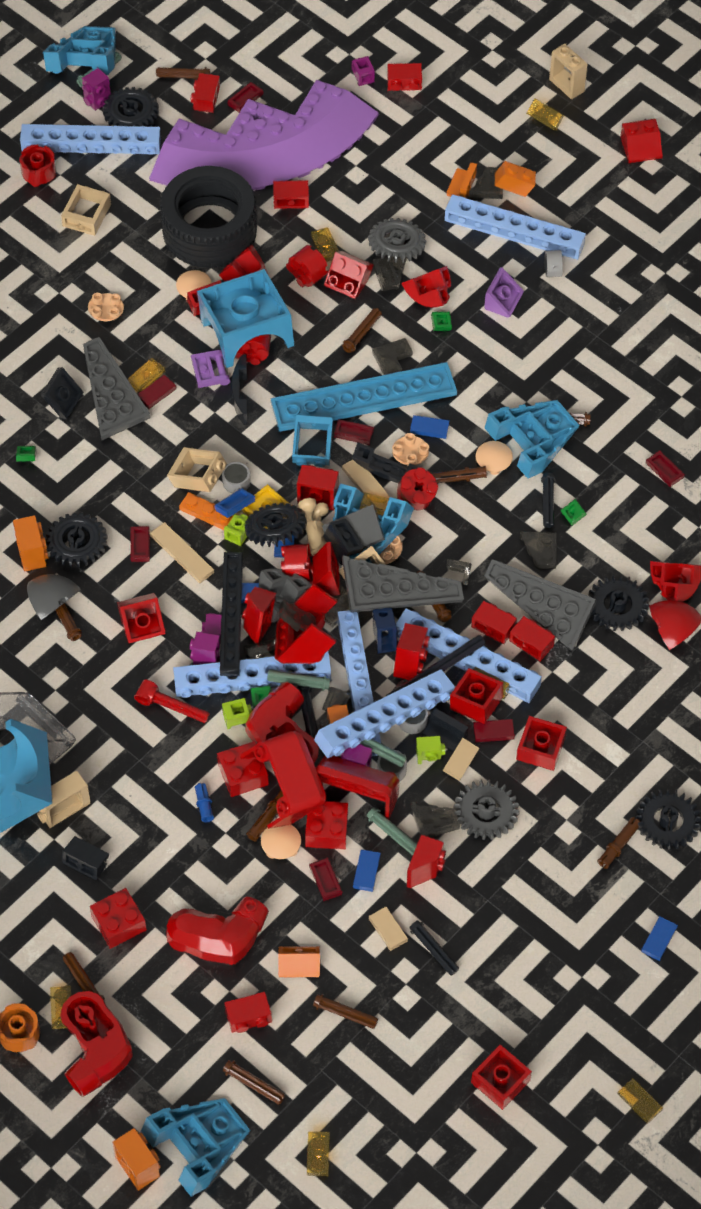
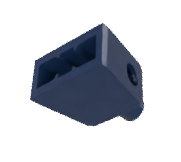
M392 608L374 609L372 611L373 631L377 652L396 651L397 627ZM386 630H387V631H388V635H387V636H383L382 631H386Z

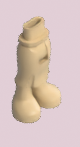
M307 498L298 503V508L302 509V512L305 513L307 520L305 530L311 554L314 556L327 543L323 537L324 531L321 517L328 513L329 508L326 503L316 504L314 498Z

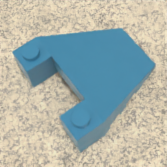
M84 26L71 33L70 38L60 39L59 44L55 45L53 43L49 45L43 52L46 71L61 73L68 65L92 66V71L99 68L103 73L109 75L115 68L116 28Z
M558 400L535 403L534 406H526L524 404L519 405L518 408L511 409L503 407L489 413L485 424L486 431L495 441L510 434L524 450L520 454L517 467L527 479L542 473L579 428V424Z
M344 484L339 485L334 499L335 516L333 521L360 510L364 494L359 489ZM390 497L384 515H378L385 537L384 541L372 545L378 555L408 526L414 510L408 502ZM361 553L350 555L349 557L350 559H354Z
M223 1098L200 1102L199 1105L195 1106L182 1105L181 1108L171 1110L170 1108H164L148 1116L140 1132L152 1147L168 1139L173 1142L189 1163L184 1167L178 1181L188 1194L193 1196L210 1185L248 1135L250 1129L228 1101Z

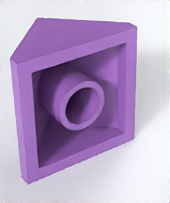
M503 267L499 268L486 292L484 309L509 318L524 290Z

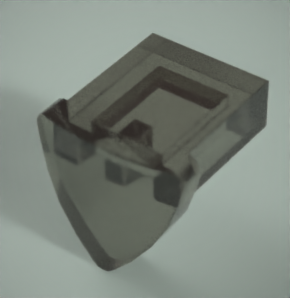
M447 559V570L464 573L463 584L468 585L472 564Z
M329 687L322 710L327 711V708L337 704L346 705L351 693Z

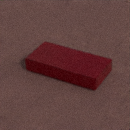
M250 82L231 97L227 104L240 113L247 100L256 101L263 95V90Z
M163 375L137 395L143 404L150 409L175 391L176 385Z
M338 419L334 438L370 445L374 427Z
M660 450L646 459V464L669 487H672L684 478L685 474Z
M149 526L131 527V562H150Z
M512 719L487 721L485 724L473 722L475 743L514 740L515 738Z
M328 858L309 864L323 901L342 895V889Z

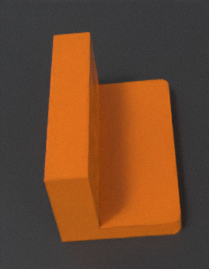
M470 163L468 170L456 169L447 190V196L451 197L453 194L464 198L468 197L477 175V164Z
M320 946L279 947V977H319Z

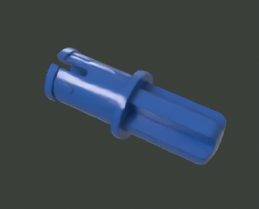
M198 783L195 786L198 800L196 805L200 809L202 822H210L214 820L211 808L212 799L209 798L206 784Z

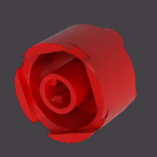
M34 144L26 147L21 152L20 167L25 181L34 187H38L56 177L55 157L49 147H39V144Z
M310 245L304 246L291 256L286 264V268L295 276L296 282L300 287H311L328 274V270L326 271L325 268L328 266L325 258L317 249L314 251L310 249L312 247Z
M271 334L260 335L250 339L241 346L234 358L239 359L242 354H246V362H250L252 365H259L261 361L268 357Z
M424 468L412 469L405 473L399 482L397 498L408 502L414 510H423L436 496L438 490L436 479Z
M310 545L281 546L282 557H284V561H281L282 573L288 576H293L295 573L308 582L311 581Z

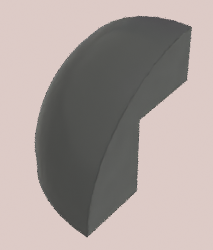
M265 569L261 571L259 588L277 593L272 617L273 623L278 621L282 614L311 586L306 579L295 573L293 576L283 574L282 569Z
M56 574L38 576L27 584L29 600L41 620L81 590L70 579Z

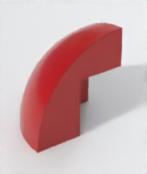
M250 245L233 262L227 265L220 272L219 276L226 282L263 269L267 272V269L253 245Z
M445 266L402 283V286L415 302L423 306H443L450 298L447 289L451 287L448 267Z
M650 561L653 583L659 586L662 591L660 594L667 600L683 602L689 599L698 588L701 581V565Z
M665 600L649 606L652 618L657 623L658 631L669 650L688 638L701 623V614L692 606L680 601Z

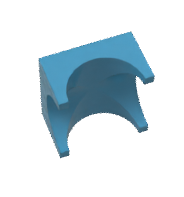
M265 269L197 291L201 323L204 327L212 325L220 344L226 368L233 366L234 357L242 345L260 335H277L284 339L287 348L294 346L291 313Z
M9 719L5 724L6 729L15 738L7 745L0 747V833L52 804L47 732L13 719Z

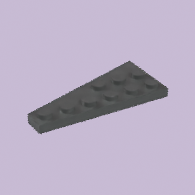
M100 337L84 343L83 348L101 440L150 419L149 411Z
M342 556L350 612L371 611L389 607L403 608L463 602L464 600L461 581L439 576L432 577L421 572L414 573L407 569L380 563L373 564L366 560L350 559L348 556Z
M492 559L484 575L485 578L542 627L551 631L555 638L568 649L574 652L595 607L596 599Z

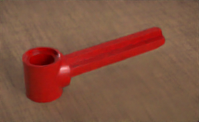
M143 680L134 696L138 703L145 706L155 702L203 723H206L209 718V712L159 692L158 686L150 680Z

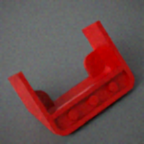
M313 583L279 618L276 626L275 659L282 664H314L320 662L324 654L336 643L333 637L321 629L325 625V614L337 603V599Z
M289 731L259 742L240 755L241 759L256 757L260 762L270 760L283 793V797L276 804L279 818L268 824V829L292 825L325 803V790L303 735L299 731Z
M335 755L330 758L323 757L316 767L322 785L325 783L386 802L385 817L390 820L399 796L400 780L395 773L384 772Z

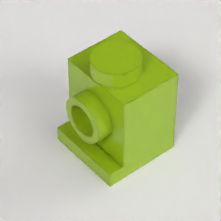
M235 514L224 528V539L242 546L247 538L244 527L248 516L244 514L238 516Z
M245 698L222 703V713L227 730L231 729L232 726L246 723L252 712L251 705L246 704Z
M440 736L416 737L417 763L422 764V760L436 761L441 759V755H445V744L441 743Z

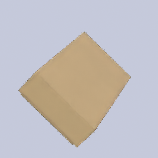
M462 738L443 771L460 781L479 747Z
M387 907L369 916L370 922L390 951L408 942L407 936Z

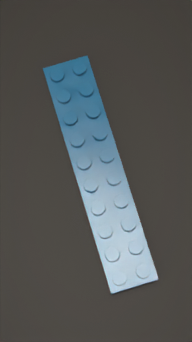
M448 362L271 398V406L279 432L295 429L296 415L333 417L334 421L457 395V389Z

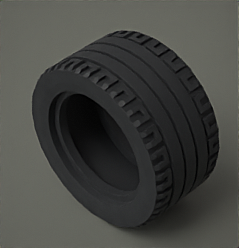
M199 166L185 170L175 176L165 187L160 201L163 239L169 251L178 259L196 267H222L233 262L239 254L255 242L257 233L255 194L251 185L241 175L220 166ZM205 205L220 206L228 209L235 215L227 224L209 229L195 227L183 219L191 210Z

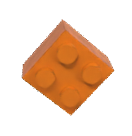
M35 515L13 520L24 572L46 567L45 559H48V553L41 522L36 521Z
M135 1128L112 1142L115 1158L138 1191L160 1177L159 1157L153 1149L151 1151L146 1145L148 1142L142 1133L138 1134Z

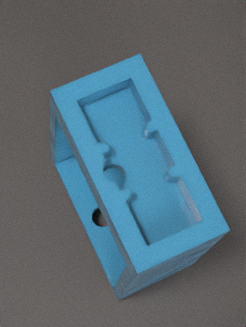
M296 415L292 453L293 463L299 466L314 464L316 467L330 466L333 417ZM300 429L328 430L325 456L298 455Z

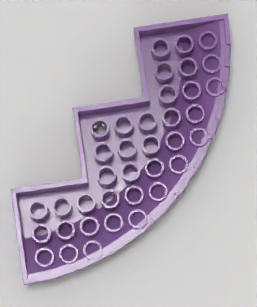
M316 80L295 115L248 99L226 135L179 118L163 143L149 180L167 186L175 176L185 170L199 166H220L230 169L241 175L251 185L253 190L264 189L265 186L272 185L273 181H288L295 177L302 178L309 175L310 171L316 168H323L324 164L336 160L341 156L342 152L349 150L352 144L360 140L363 133L369 130L379 113L348 90Z

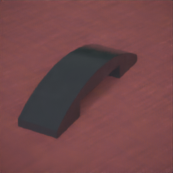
M242 354L233 372L232 396L237 416L244 425H247V399H240V380H247L246 354Z
M359 442L351 458L369 472L395 483H399L408 471L420 468L410 463L406 467L374 453L375 449Z

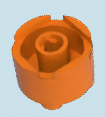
M15 1003L8 1005L0 1013V1043L4 1049L12 1052H24L33 1049L40 1036V1027L36 1013L25 1004Z

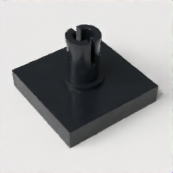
M59 367L41 393V396L63 420L69 417L84 391L63 367Z

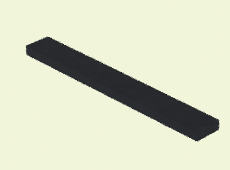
M224 552L220 676H240L243 552Z

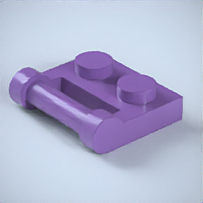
M221 350L191 355L198 388L218 384L228 385L230 383ZM211 360L216 361L219 376L214 375Z

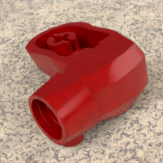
M284 682L270 692L253 709L246 721L245 731L250 739L255 741V744L289 731H299L303 735L313 763L318 758L319 746L314 741V738L303 731L291 719L303 704V695L294 685Z
M244 897L232 911L231 916L227 918L216 914H206L195 909H181L175 912L168 920L166 927L167 942L173 949L190 953L200 959L234 965L254 945L269 910L264 904L252 897Z
M91 991L78 992L69 997L63 1004L60 1013L62 1023L78 1040L84 1052L83 1058H79L64 1073L68 1082L82 1097L114 1078L127 1066L133 1057L132 1046L122 1024L106 1006L99 994Z

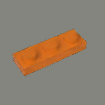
M190 492L187 493L179 505V510L224 530L225 526L229 524L234 516L225 517L215 511L214 503Z

